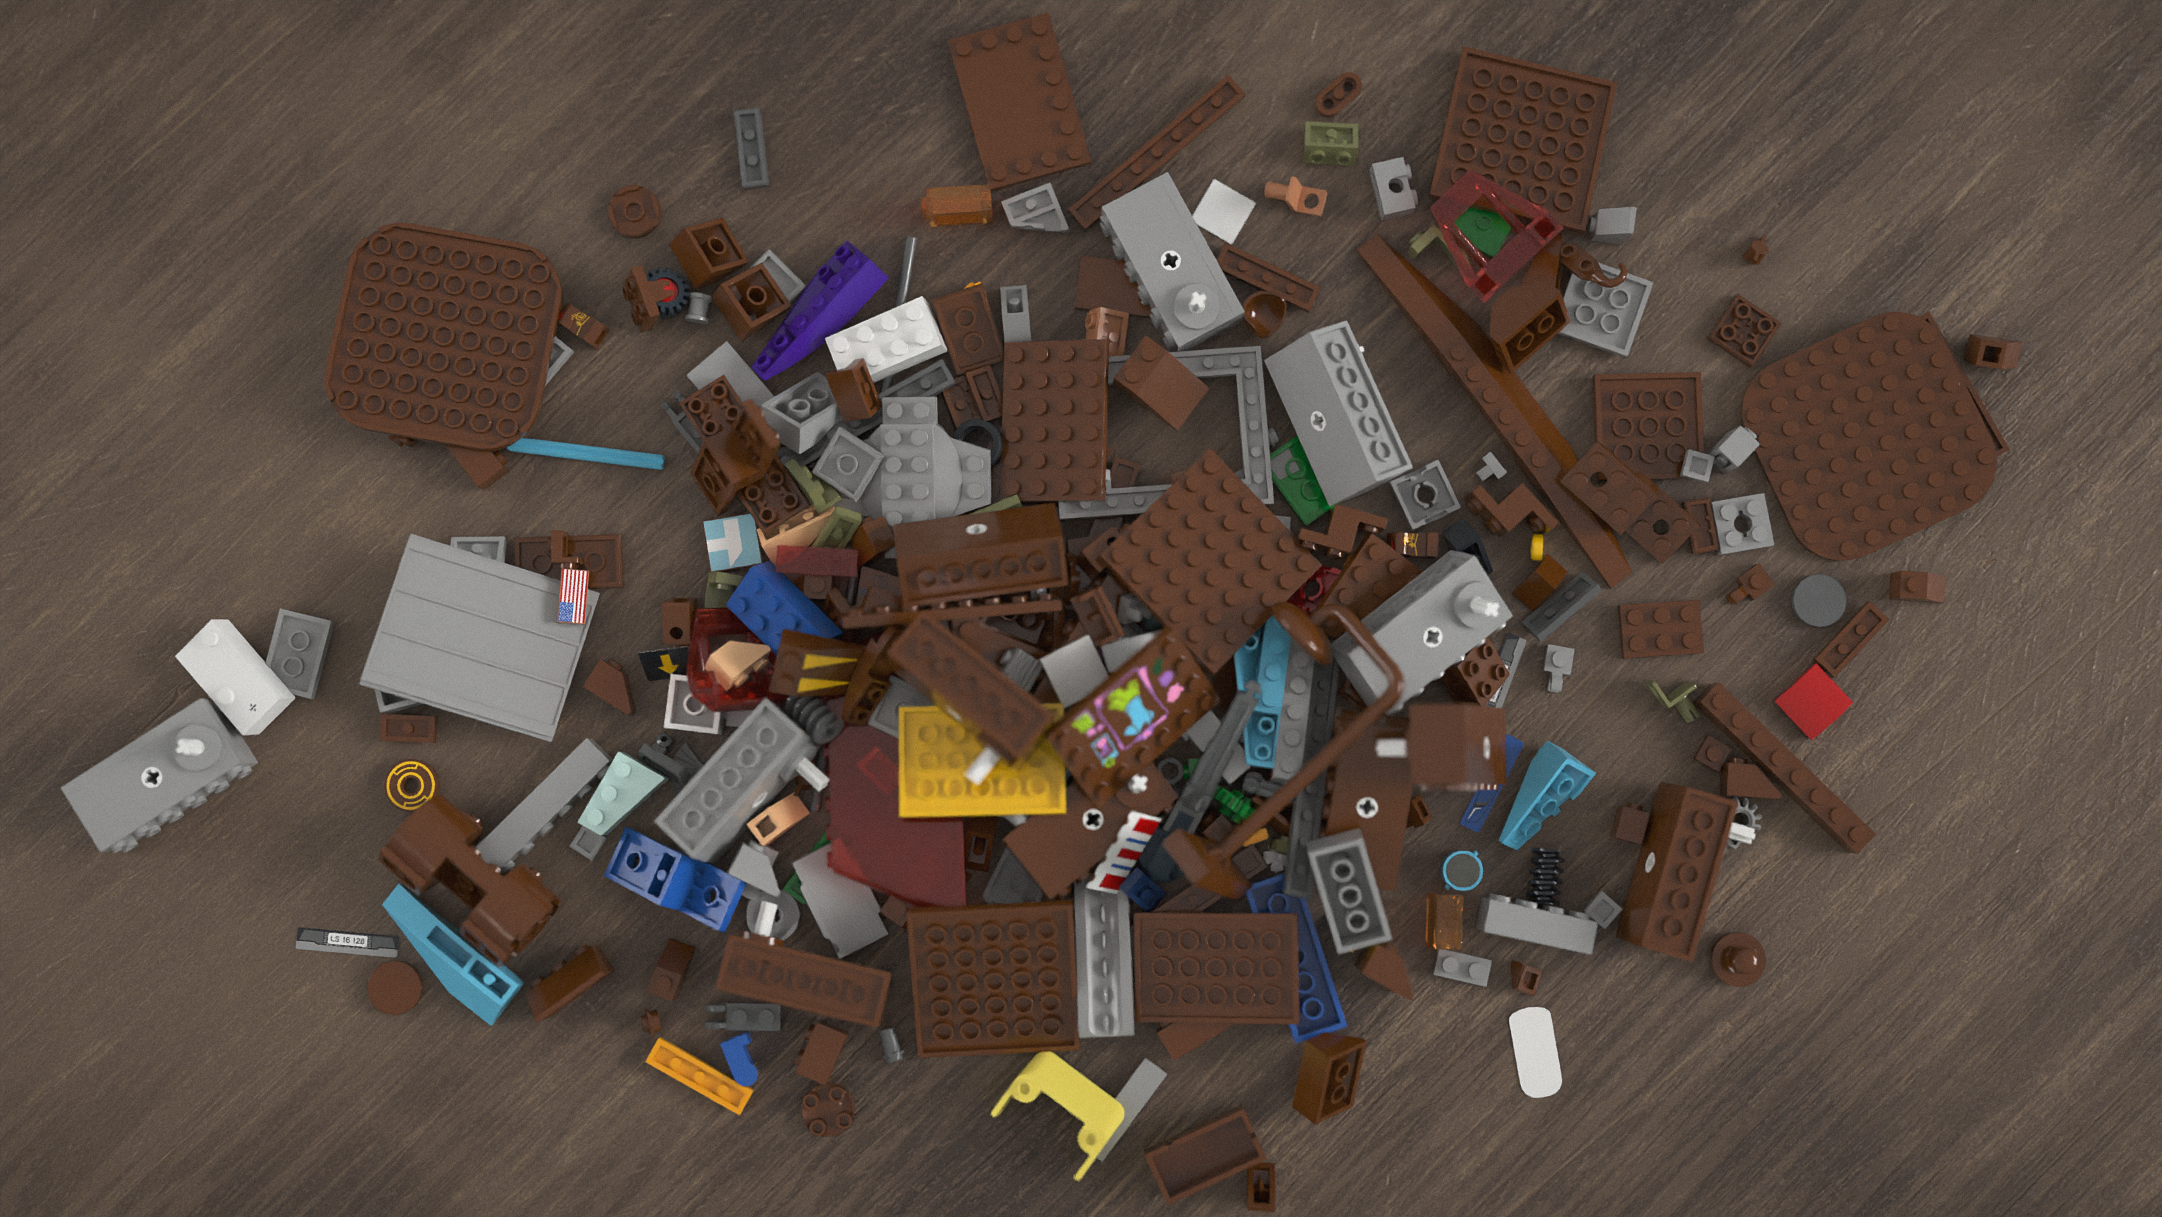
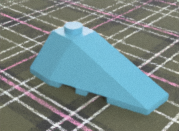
M1547 740L1529 765L1499 841L1518 850L1541 829V823L1548 816L1553 815L1555 817L1561 812L1559 807L1567 799L1571 798L1574 800L1578 797L1596 773L1564 749Z

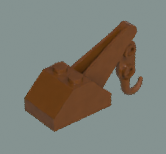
M1557 231L1547 233L1521 285L1512 286L1492 304L1489 336L1500 364L1510 373L1514 372L1571 322L1563 296L1559 291L1562 265L1579 279L1595 282L1605 288H1613L1624 282L1627 277L1626 266L1623 263H1619L1620 275L1616 278H1608L1603 274L1598 261L1576 244H1564L1562 235Z

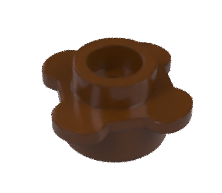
M644 1009V1015L640 1016L643 1031H648L649 1035L654 1036V1032L661 1031L657 1010L649 1011Z

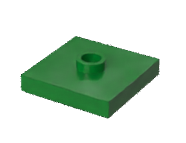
M1462 206L1448 234L1450 238L1495 259L1515 218Z

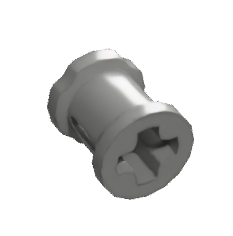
M696 292L690 293L689 312L685 315V320L699 324H708L707 312L709 302H712V296Z

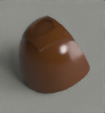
M1271 291L1253 293L1243 302L1242 307L1245 311L1243 322L1257 337L1264 339L1271 336L1279 328L1285 317L1287 305L1284 297Z

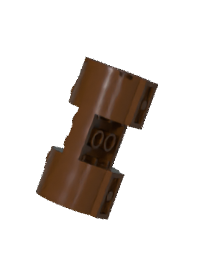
M441 793L436 794L418 807L402 823L386 846L380 850L378 861L418 896L439 882L442 883L472 910L469 917L462 923L459 933L498 968H501L505 963H508L510 955L515 958L545 928V924L549 920L548 916L551 915L553 917L562 905V900L543 885L544 881L541 880V875L532 867L528 868L524 864L519 865L503 877L501 870L495 864H488L482 859L480 851L474 846L481 837L483 830L480 820L473 814L468 815L464 810L460 811Z

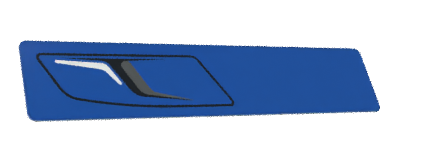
M1506 734V779L1524 745L1523 742ZM1498 784V790H1476L1460 824L1479 833L1504 784Z

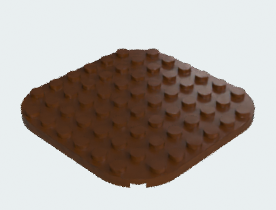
M411 223L384 225L367 238L364 237L357 244L349 259L325 367L324 383L326 393L338 414L350 424L363 430L475 450H498L508 447L523 438L535 424L541 409L562 306L561 281L547 257L537 249L523 243Z
M1889 312L1876 315L1772 363L1754 376L1747 386L1743 401H1741L1740 416L1742 427L1749 428L1756 435L1757 438L1755 440L1760 443L1754 450V454L1792 533L1804 548L1823 558L1835 561L1861 558L1965 511L1985 496L1995 478L1997 455L1994 443L1945 341L1930 323L1909 313Z

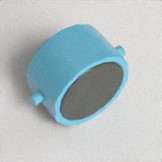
M1455 850L1444 856L1440 863V875L1443 882L1446 883L1444 886L1446 890L1452 888L1467 891L1479 884L1483 876V867L1480 859L1476 857L1479 854L1476 850L1473 853L1465 850Z

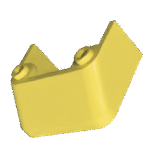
M1039 1052L1014 1080L990 1114L994 1117L1000 1115L1012 1097L1020 1102H1031L1039 1095L1041 1090L1085 1123L1079 1132L1078 1143L1090 1155L1074 1177L1079 1181L1124 1120L1125 1110L1119 1101L1053 1052Z

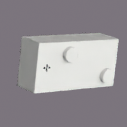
M211 619L175 656L243 736L260 734L296 698L229 620Z

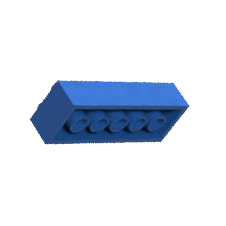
M1284 871L1251 882L1253 887L1245 895L1251 913H1298L1300 1023L1288 1024L1293 1041L1299 1043L1324 1032L1329 1033L1348 1026L1306 899L1282 895Z

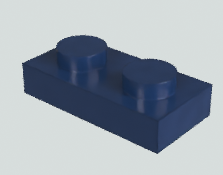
M1138 868L1129 874L1119 887L1146 912H1151L1167 894Z

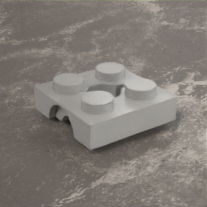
M1439 460L1389 482V486L1411 531L1461 508ZM1420 485L1430 489L1433 494V499L1429 504L1422 503L1417 497Z
M1764 493L1711 502L1720 550H1717L1718 556L1774 546ZM1737 516L1743 517L1747 521L1748 528L1744 533L1737 531L1734 527V520Z

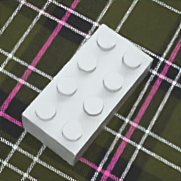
M923 296L825 338L837 370L846 368L855 359L864 358L873 383L948 351L931 306Z

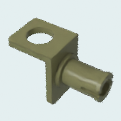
M1649 679L1644 681L1658 704L1666 708L1675 705L1685 723L1694 721L1693 716L1696 718L1700 716V712L1688 697L1689 693L1697 688L1695 683L1686 681L1665 696L1655 681Z

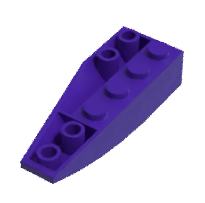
M846 241L835 251L832 258L819 268L817 274L805 288L751 368L766 381L791 367L825 343V338L836 334L848 323L889 277L862 252Z

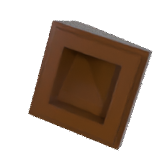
M1512 960V989L1535 996L1543 971Z

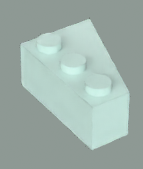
M618 751L578 823L600 836L608 835L670 778L626 752Z

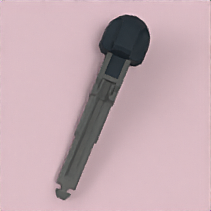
M1249 680L1244 683V687L1247 688L1246 691L1238 690L1214 738L1210 739L1191 777L1188 778L1165 824H1158L1138 858L1139 865L1143 873L1152 881L1168 883L1180 878L1184 874V871L1162 843L1178 828L1191 834L1194 833L1214 795L1218 782L1234 754V748L1259 702V699L1254 697V693L1259 695L1261 693L1259 683Z

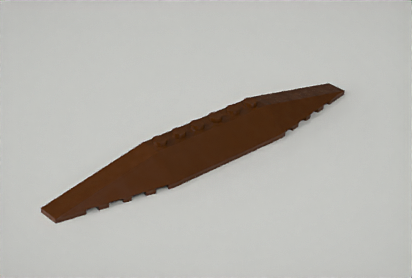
M1378 234L1356 250L1448 374L1454 376L1516 459L1515 463L1611 589L1633 573L1610 525L1560 482L1562 477L1578 462L1573 449L1515 372L1510 373L1500 364L1491 340L1478 323Z

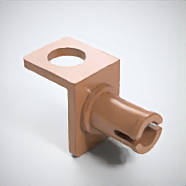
M1293 176L1289 185L1268 181L1264 193L1268 199L1285 201L1292 212L1313 216L1322 215L1327 198L1326 190L1304 187ZM1309 195H1316L1319 198V203L1315 208H1307L1305 206V199Z

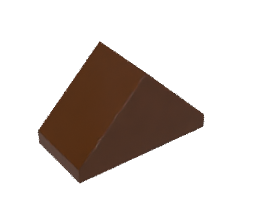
M1547 554L1512 594L1528 609L1533 611L1557 588L1568 571Z
M1258 1163L1247 1168L1245 1196L1247 1210L1275 1212V1163Z

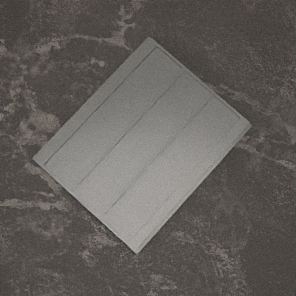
M410 534L359 684L552 742L600 593L592 590L587 592L585 625L557 623L560 580Z

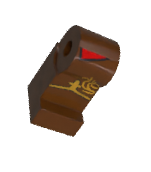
M566 303L560 311L558 323L595 349H598L610 331L607 326L569 303Z
M1387 533V545L1404 558L1435 559L1438 557L1439 533Z

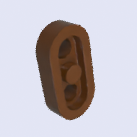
M1352 72L1343 73L1322 90L1315 101L1317 113L1325 118L1334 117L1357 98L1362 88L1359 76ZM1346 84L1350 85L1352 91H1345L1343 86ZM1329 101L1332 103L1333 107L1327 109L1324 107L1323 103Z

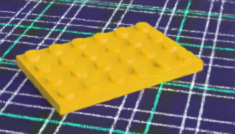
M1064 703L1042 704L1055 715L1054 723L1064 715ZM937 706L899 707L900 818L1066 814L1065 764L1046 739L1019 772L1015 768L1009 769L997 761L977 785L965 775L984 751L974 740L975 736Z

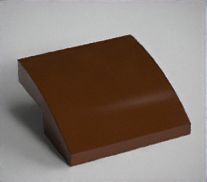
M990 365L955 378L956 384L941 392L955 431L962 423L968 420L981 419L990 423L1003 416V397Z

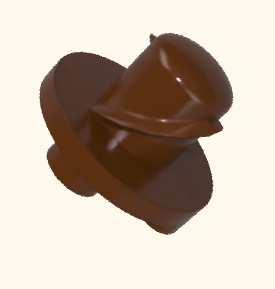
M1733 932L1722 936L1713 944L1711 948V966L1715 975L1722 982L1735 987H1744L1756 982L1764 972L1766 965L1765 951L1760 942L1753 936L1746 933Z

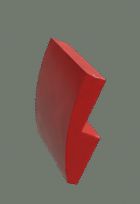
M1817 663L1813 664L1796 678L1790 687L1774 699L1778 706L1811 741L1853 704V701Z

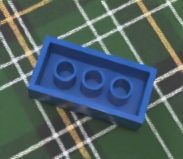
M771 561L752 566L726 604L765 645L770 647L776 656L783 629L839 640L843 635V632Z

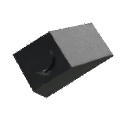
M1465 519L1441 532L1449 551L1453 550L1475 555L1487 575L1493 572L1480 535Z

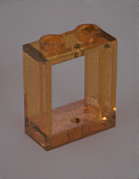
M990 184L926 188V197H921L922 213L924 214V219H929L930 227L993 223Z

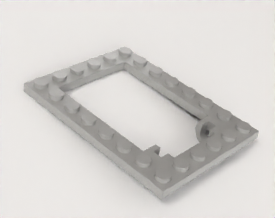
M1261 346L1169 352L1198 379L1236 376L1244 479H1241V481L1265 506L1273 505L1274 497ZM1131 355L1109 356L1108 385H1113L1114 377ZM1106 469L1105 501L1058 502L1060 521L1142 515L1173 484L1111 489L1110 470Z

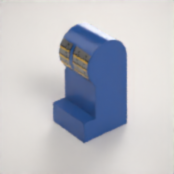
M749 1031L729 1038L720 1044L734 1079L741 1086L752 1085L760 1076V1067L752 1060L746 1046L752 1041Z

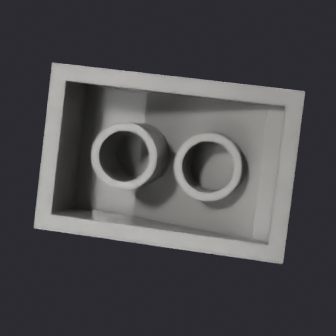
M819 372L814 373L761 404L765 420L770 428L775 429L778 433L780 443L798 454L817 444L841 417L827 378Z

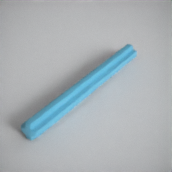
M521 438L516 443L507 447V450L512 452L662 470L665 465V457L658 454Z

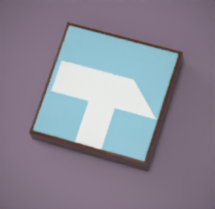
M750 513L702 521L710 572H725L764 563L761 542L757 532L758 525Z

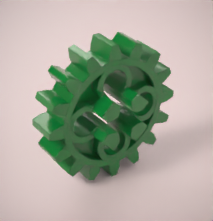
M1216 786L1212 799L1222 805L1219 811L1223 815L1228 816L1233 822L1239 824L1241 820L1244 821L1255 811L1251 808V799L1245 797L1243 793L1235 789L1230 793L1224 788Z

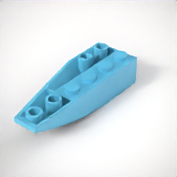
M1274 615L1234 653L1237 689L1246 691L1247 688L1244 687V683L1249 680L1259 683L1261 689L1260 695L1254 693V697L1258 698L1259 702L1242 732L1246 765L1274 769L1291 637L1282 628Z
M401 883L396 886L382 904L447 991L492 1026L526 982L505 965L498 968L461 935L457 927Z

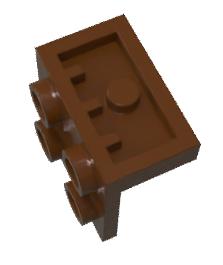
M1487 636L1486 641L1479 647L1469 650L1462 661L1452 664L1444 670L1445 673L1440 679L1456 704L1485 706L1508 678L1509 671Z

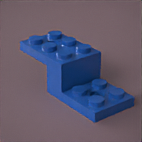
M625 827L604 874L605 877L660 906L679 910L721 932L726 931L746 886V882L728 874V872L708 862L694 859L687 852L668 847L630 827ZM639 855L640 862L635 868L634 860ZM714 890H716L717 897L715 901L711 903L710 895Z

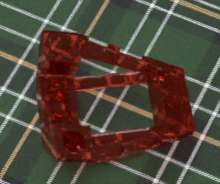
M1469 170L1430 207L1465 284L1483 303H1486L1504 283L1563 229L1545 208L1499 186V184L1472 170ZM1481 195L1485 197L1517 233L1490 261L1485 258L1454 223ZM1498 196L1534 219L1525 227ZM1458 244L1481 268V270L1476 275L1470 267L1465 256L1463 255Z
M728 607L696 609L686 673L693 698L712 712L755 710L765 698L777 703L789 696L769 691L776 661V655L772 651H770L767 658L773 667H766L764 677L762 670L759 672L754 670L752 671L753 682H744L739 687L734 685L727 691L718 684L714 671H707L704 668L711 655L708 636L745 634L746 643L757 644L758 641L760 645L765 644ZM699 659H701L702 671H699Z

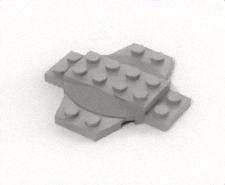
M882 397L883 424H880V427L874 431L870 438L863 441L885 455V458L858 501L855 502L834 488L841 497V500L835 503L834 506L860 513L866 517L871 516L873 520L883 516L894 536V524L954 517L991 504V450L951 438L945 432V429L938 424L937 397ZM894 547L886 553L885 558H897L896 548Z

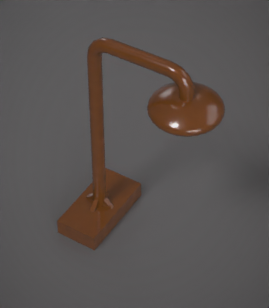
M1279 601L1272 605V613L1287 634L1312 659L1321 665H1328L1333 659L1330 641L1321 627L1331 620L1341 623L1386 676L1388 685L1385 692L1219 844L1179 828L1162 843L1193 885L1239 900L1253 885L1230 856L1390 711L1402 697L1405 686L1404 675L1398 664L1356 615L1345 606L1338 604L1323 605L1308 615L1303 609L1294 604Z

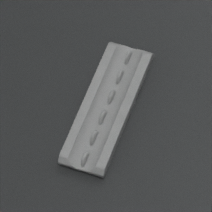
M1090 874L1078 884L1074 880L1079 1037L1133 1036L1134 1008L1130 899L1121 889H1119L1117 894L1086 888L1094 875Z

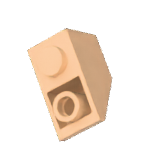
M729 641L710 655L704 668L727 691L734 685L736 687L741 686L749 678L748 674L752 671L759 672L768 663L767 657L771 649L767 645Z
M793 792L767 808L747 823V826L762 846H768L811 813L799 796H794Z

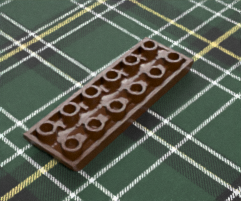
M722 375L679 404L704 441V439L732 426L742 401L725 375ZM776 454L763 478L737 490V494L764 535L809 507V504Z

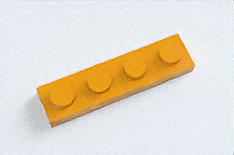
M662 1037L658 1038L645 1061L738 1115L742 1113L754 1089L748 1086L739 1085L731 1076Z

